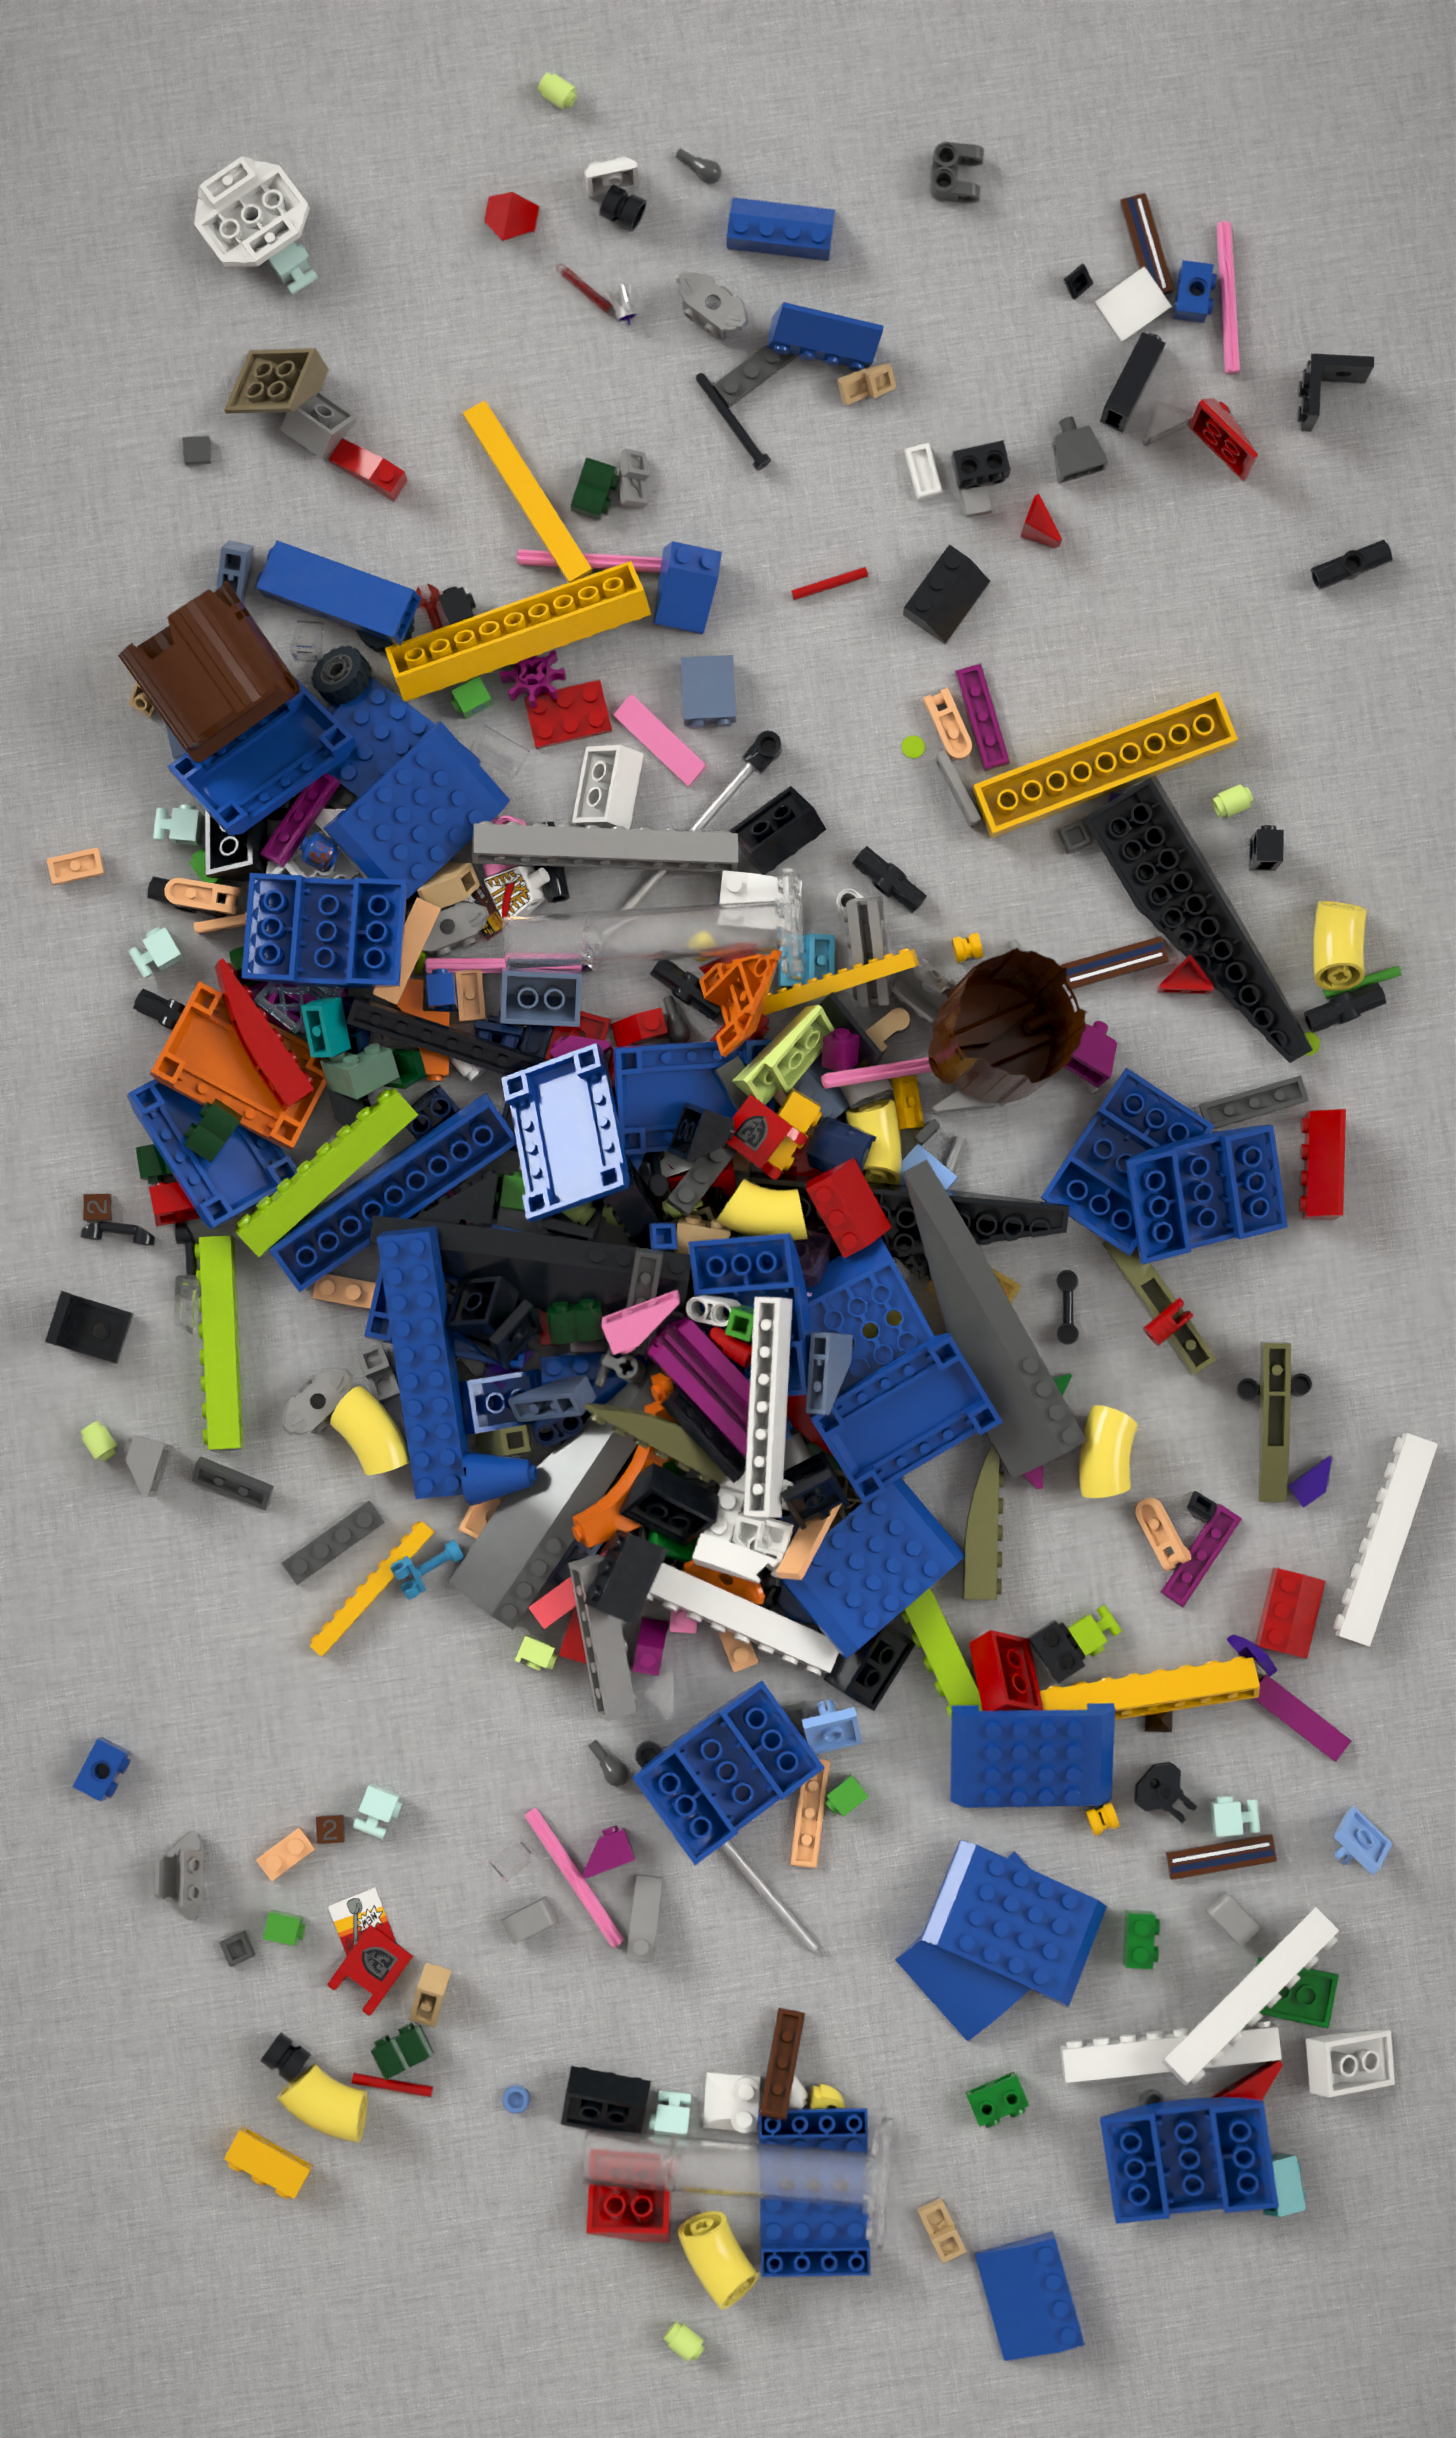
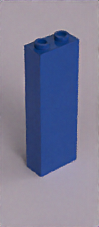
M277 540L274 547L268 552L264 570L257 577L256 588L265 597L401 646L421 601V597L414 589Z

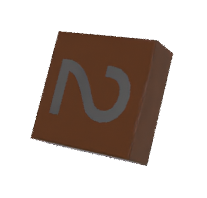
M84 1194L83 1220L112 1221V1194Z
M344 1815L316 1816L317 1844L345 1842Z

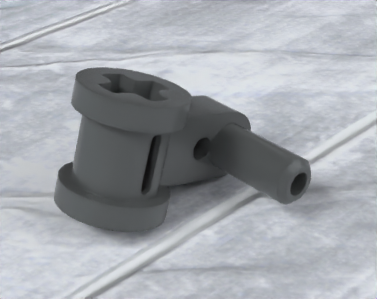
M608 1345L606 1353L602 1354L598 1363L601 1366L594 1386L604 1388L611 1369L615 1370L616 1374L627 1382L639 1384L646 1378L647 1368L644 1363L630 1355L622 1356L619 1359L615 1358L616 1354L613 1355L610 1345Z

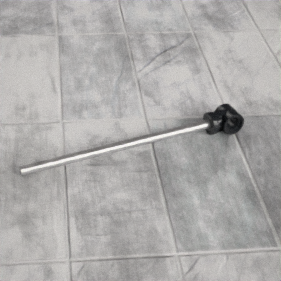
M764 731L757 736L756 741L742 756L746 765L688 832L694 829L703 830L753 771L762 774L780 756L782 745L777 733ZM765 741H772L776 744L774 750L770 752L764 751L761 746ZM654 870L602 930L607 936L611 937L667 870Z
M644 1741L636 1748V1761L641 1767L648 1763L641 1758V1753L645 1748H653L656 1751V1755L662 1751L655 1742ZM727 1841L723 1844L721 1849L809 1952L813 1953L819 1945L731 1842Z

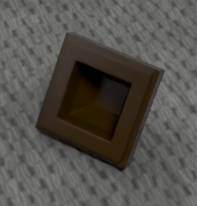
M1172 1711L1145 1715V1731L1172 1732Z

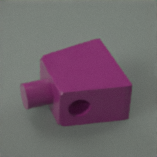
M1095 1021L1093 1026L1086 1024L1078 1049L1071 1055V1061L1064 1066L1065 1069L1097 1088L1111 1077L1117 1048L1116 1040L1106 1035L1108 1025L1102 1021Z

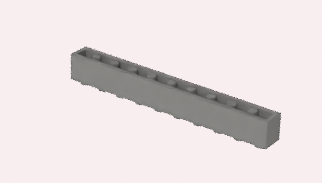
M483 821L479 824L474 823L472 863L736 872L738 866V833H731L727 830L713 833L705 832L701 829L687 832L679 831L675 828L661 831L652 830L648 827L634 830L626 829L622 826L608 829L600 828L596 825L582 828L573 827L569 824L555 827L547 826L543 823L529 826L516 822L502 825Z

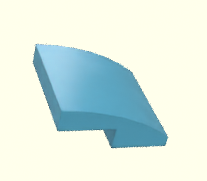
M779 935V950L782 953L778 962V987L793 988L792 985L802 982V985L808 983L807 980L817 977V980L822 979V975L830 972L834 975L835 935Z

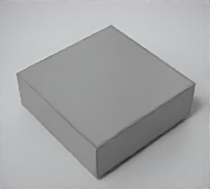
M988 485L962 490L966 517L992 513Z

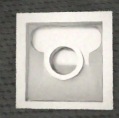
M628 157L595 162L588 165V168L584 171L589 197L607 194L613 184L623 189L639 187L637 163Z
M707 2072L703 2128L735 2130L741 2133L757 2132L760 2076Z

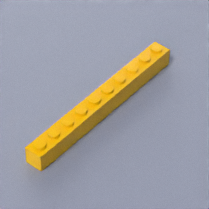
M907 947L899 950V954L894 955L892 952L883 955L884 959L878 960V957L868 960V964L863 965L861 962L853 965V969L848 970L847 967L840 969L838 974L833 975L830 972L822 975V979L817 980V977L807 980L808 983L804 985L800 982L792 985L793 988L788 990L787 987L778 989V993L773 995L772 992H769L762 1013L767 1015L829 995L832 992L835 993L919 965L915 950H909Z
M417 1521L411 1528L413 1531L409 1535L405 1534L400 1540V1546L398 1548L395 1546L389 1552L391 1556L387 1560L383 1559L378 1564L379 1569L376 1572L372 1571L366 1578L368 1581L364 1585L360 1584L355 1590L357 1592L353 1598L350 1596L344 1602L346 1606L342 1610L338 1609L333 1614L334 1619L331 1622L327 1621L321 1629L323 1631L319 1635L316 1633L310 1640L312 1643L309 1646L321 1657L332 1648L395 1578L390 1567L395 1562L404 1560L403 1558L406 1556L411 1560L435 1533L424 1521L420 1523Z

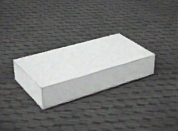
M930 443L904 449L917 501L942 495L943 491Z

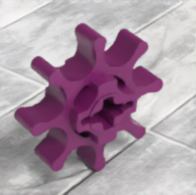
M552 650L544 658L533 656L512 664L516 666L512 671L500 672L502 683L513 682L516 684L508 690L510 701H515L520 694L530 695V706L535 708L537 706L536 697L540 693H547L552 699H557L556 688L550 684L555 680H566L564 668L557 670L550 668L552 664L558 661L555 650Z

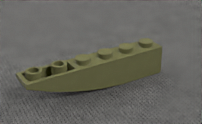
M1108 1242L1102 1243L1152 1319L1176 1300L1150 1263L1141 1264L1138 1246H1136L1129 1257ZM1181 1308L1172 1316V1319H1176L1184 1310ZM1190 1320L1167 1339L1190 1376L1195 1375L1217 1360Z
M1260 1342L1259 1502H1286L1291 1403V1343Z
M586 1403L584 1409L592 1413L590 1417L592 1420L603 1426L606 1422L613 1425L612 1431L625 1438L629 1433L635 1437L633 1442L647 1449L650 1445L656 1448L654 1454L667 1461L670 1457L676 1459L675 1465L687 1472L691 1468L698 1471L695 1476L709 1484L711 1480L719 1484L724 1480L726 1475L679 1424L657 1415L630 1408Z
M992 1442L981 1465L967 1516L964 1539L965 1557L963 1558V1599L997 1600V1594L1001 1595L1002 1579L997 1578V1568H1002V1552L998 1551V1541L1003 1539V1525H998V1514H1003V1498H999V1487L1004 1486V1471H999V1461L1002 1460Z

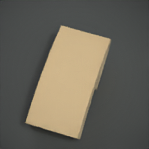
M889 363L865 368L837 379L842 402L847 406L868 395L875 399L897 388L892 366Z
M942 2197L917 2209L942 2264L967 2252Z

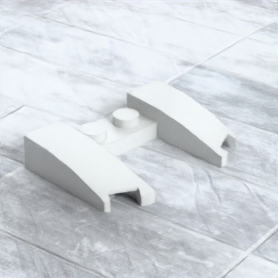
M745 1471L742 1477L735 1483L725 1476L722 1483L719 1484L717 1522L704 1531V1533H701L692 1559L696 1565L759 1583L761 1580L757 1574L767 1564L774 1569L778 1563L777 1559L731 1543L736 1517L742 1512L744 1506ZM783 1479V1491L793 1487L792 1482ZM782 1498V1509L789 1510Z

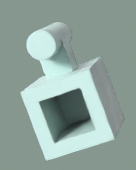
M295 242L268 259L269 265L283 285L292 279L294 280V282L287 286L292 295L318 278L313 269L305 274L302 273L309 268L306 259L309 255L301 243L296 245Z
M180 805V808H173L171 819H166L167 809L156 808L153 840L163 841L164 831H170L169 839L173 844L199 846L203 815L199 810H196L195 806Z
M160 927L155 928L146 934L147 938L142 940L148 950L146 953L142 954L137 946L128 951L144 979L153 975L149 967L150 964L155 962L157 967L164 971L185 958L172 935L165 927L162 929Z
M370 1784L359 1808V1812L369 1815L368 1819L364 1821L356 1818L353 1828L383 1840L387 1829L377 1826L379 1819L387 1823L392 1820V1817L397 1819L403 1805L399 1802L401 1795Z
M1233 1796L1217 1797V1802H1210L1213 1835L1216 1837L1244 1835L1243 1823L1249 1822L1250 1833L1261 1832L1257 1799L1247 1800L1248 1811H1241L1240 1801L1233 1800Z
M659 2090L658 2101L668 2102L669 2104H657V2113H651L649 2130H655L654 2140L686 2143L690 2108L679 2107V2104L690 2105L691 2094Z

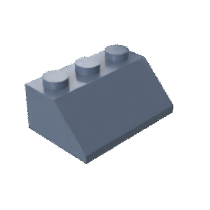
M502 967L500 1023L580 1027L582 972Z
M822 1052L793 1086L794 1089L820 1104L821 1109L819 1111L822 1112V1115L818 1121L819 1124L826 1117L838 1120L850 1108L840 1087L823 1088L821 1076L825 1073L838 1071L821 1066Z

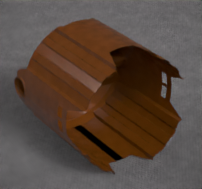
M227 580L214 593L208 589L167 616L168 627L137 647L131 643L119 655L121 661L192 760L196 762H203L297 696L300 691L297 680Z
M1018 947L974 966L947 994V1000L940 1006L937 1012L938 1014L932 1028L933 1040L930 1042L928 1050L929 1064L934 1075L942 1083L955 1085L966 1095L981 1101H992L999 1104L1020 1100L1039 1089L1071 1061V1055L1078 1049L1082 1034L1085 1032V1014L1088 1011L1079 1008L1077 999L1067 983V968H1062L1050 957H1045L1031 950L1020 951ZM1063 984H1065L1068 990L1070 991V996H1068L1067 992L1063 988ZM1072 998L1074 999L1077 1008L1076 1012L1074 1011L1073 1004L1071 1002Z

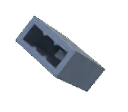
M733 655L681 657L684 725L697 729L705 727V724H715L716 727L731 726V723H736Z

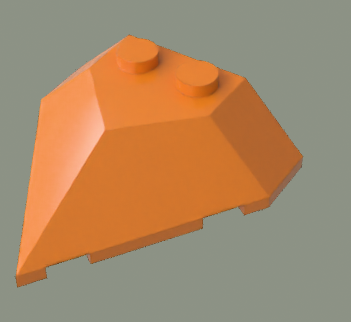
M774 950L769 955L757 954L734 959L729 964L717 963L699 980L704 999L719 1005L726 1026L715 1036L721 1056L726 1057L735 1051L757 1030L782 951Z

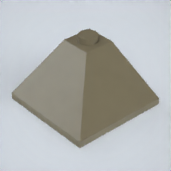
M316 348L250 350L224 411L226 414L293 412L321 390L329 369Z

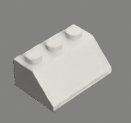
M622 745L586 747L572 823L584 826L596 825L600 828L608 829L615 826L630 829L642 768L643 753Z

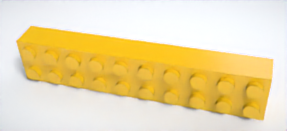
M629 561L403 641L401 646L395 644L386 647L385 651L402 699L406 702L411 699H417L425 694L442 690L456 683L468 681L473 677L491 673L504 666L516 664L521 660L541 655L549 650L564 647L583 638H589L597 633L615 629L628 622L640 620L645 616L651 615L642 584L632 562Z
M1217 691L974 784L972 794L990 839L1137 784L1152 776H1158L1231 748L1236 744L1238 738L1220 693Z

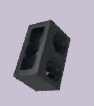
M1004 440L960 449L952 453L951 460L958 489L963 487L965 489L975 488L986 482L999 484L1004 482L1005 478H1009L1010 465ZM997 460L1001 466L993 469L988 466L987 462ZM970 465L974 467L975 472L973 474H966L963 472L962 467Z
M1264 825L1261 826V829L1255 831L1250 838L1249 870H1277L1283 862L1284 830H1277V826Z
M1053 1620L1027 1638L1056 1683L1059 1684L1085 1667L1082 1660L1086 1657L1078 1645L1073 1647L1068 1640L1071 1634L1063 1622L1058 1624L1056 1620ZM1054 1631L1058 1635V1642L1056 1645L1049 1647L1044 1642V1636L1047 1632ZM1063 1654H1069L1073 1659L1072 1666L1068 1669H1062L1059 1665V1658Z

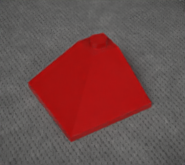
M1214 398L1202 399L1196 407L1189 428L1242 481H1245L1256 461L1257 452L1230 414V409L1223 402L1218 403Z
M590 2151L586 2233L639 2242L670 2243L671 2152Z

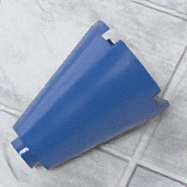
M465 1452L462 1457L461 1467H466L465 1476H461L463 1493L466 1502L470 1503L471 1506L532 1487L533 1481H537V1467L532 1465L528 1459L476 1452Z

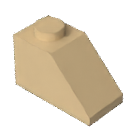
M425 1964L416 1990L409 2020L435 2028L452 1970L445 1969L439 1965Z

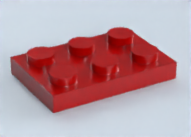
M600 680L557 689V699H552L547 693H540L536 697L537 706L535 708L530 706L529 696L524 697L536 749L612 732Z

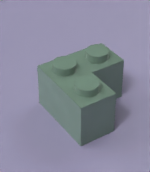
M370 1044L364 1048V1051L356 1055L344 1051L320 1061L328 1089L354 1099H359L400 1077L391 1048L379 1044Z

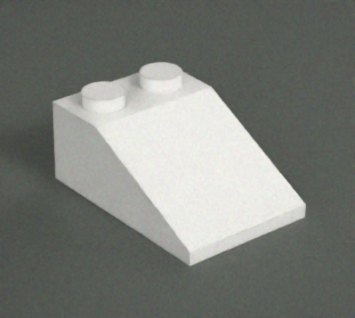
M723 871L718 925L720 927L797 933L802 881L753 873Z
M1391 2030L1325 2034L1306 2038L1310 2093L1330 2098L1395 2085Z

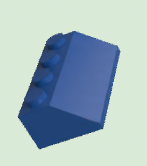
M733 197L726 237L727 249L829 261L835 209Z
M783 302L772 317L767 348L774 349V352L778 354H797L803 360H822L824 364L829 366H848L851 371L856 372L869 368L872 365L884 326Z
M647 1352L646 1356H632L644 1363L646 1367L649 1365ZM605 1353L540 1357L542 1386L565 1377L586 1375L596 1395V1399L592 1404L605 1405L629 1382L620 1378L616 1371L611 1369L604 1388L594 1386L601 1366L598 1363L602 1354ZM617 1353L615 1358L619 1359L623 1355ZM586 1410L583 1415H589L592 1413Z

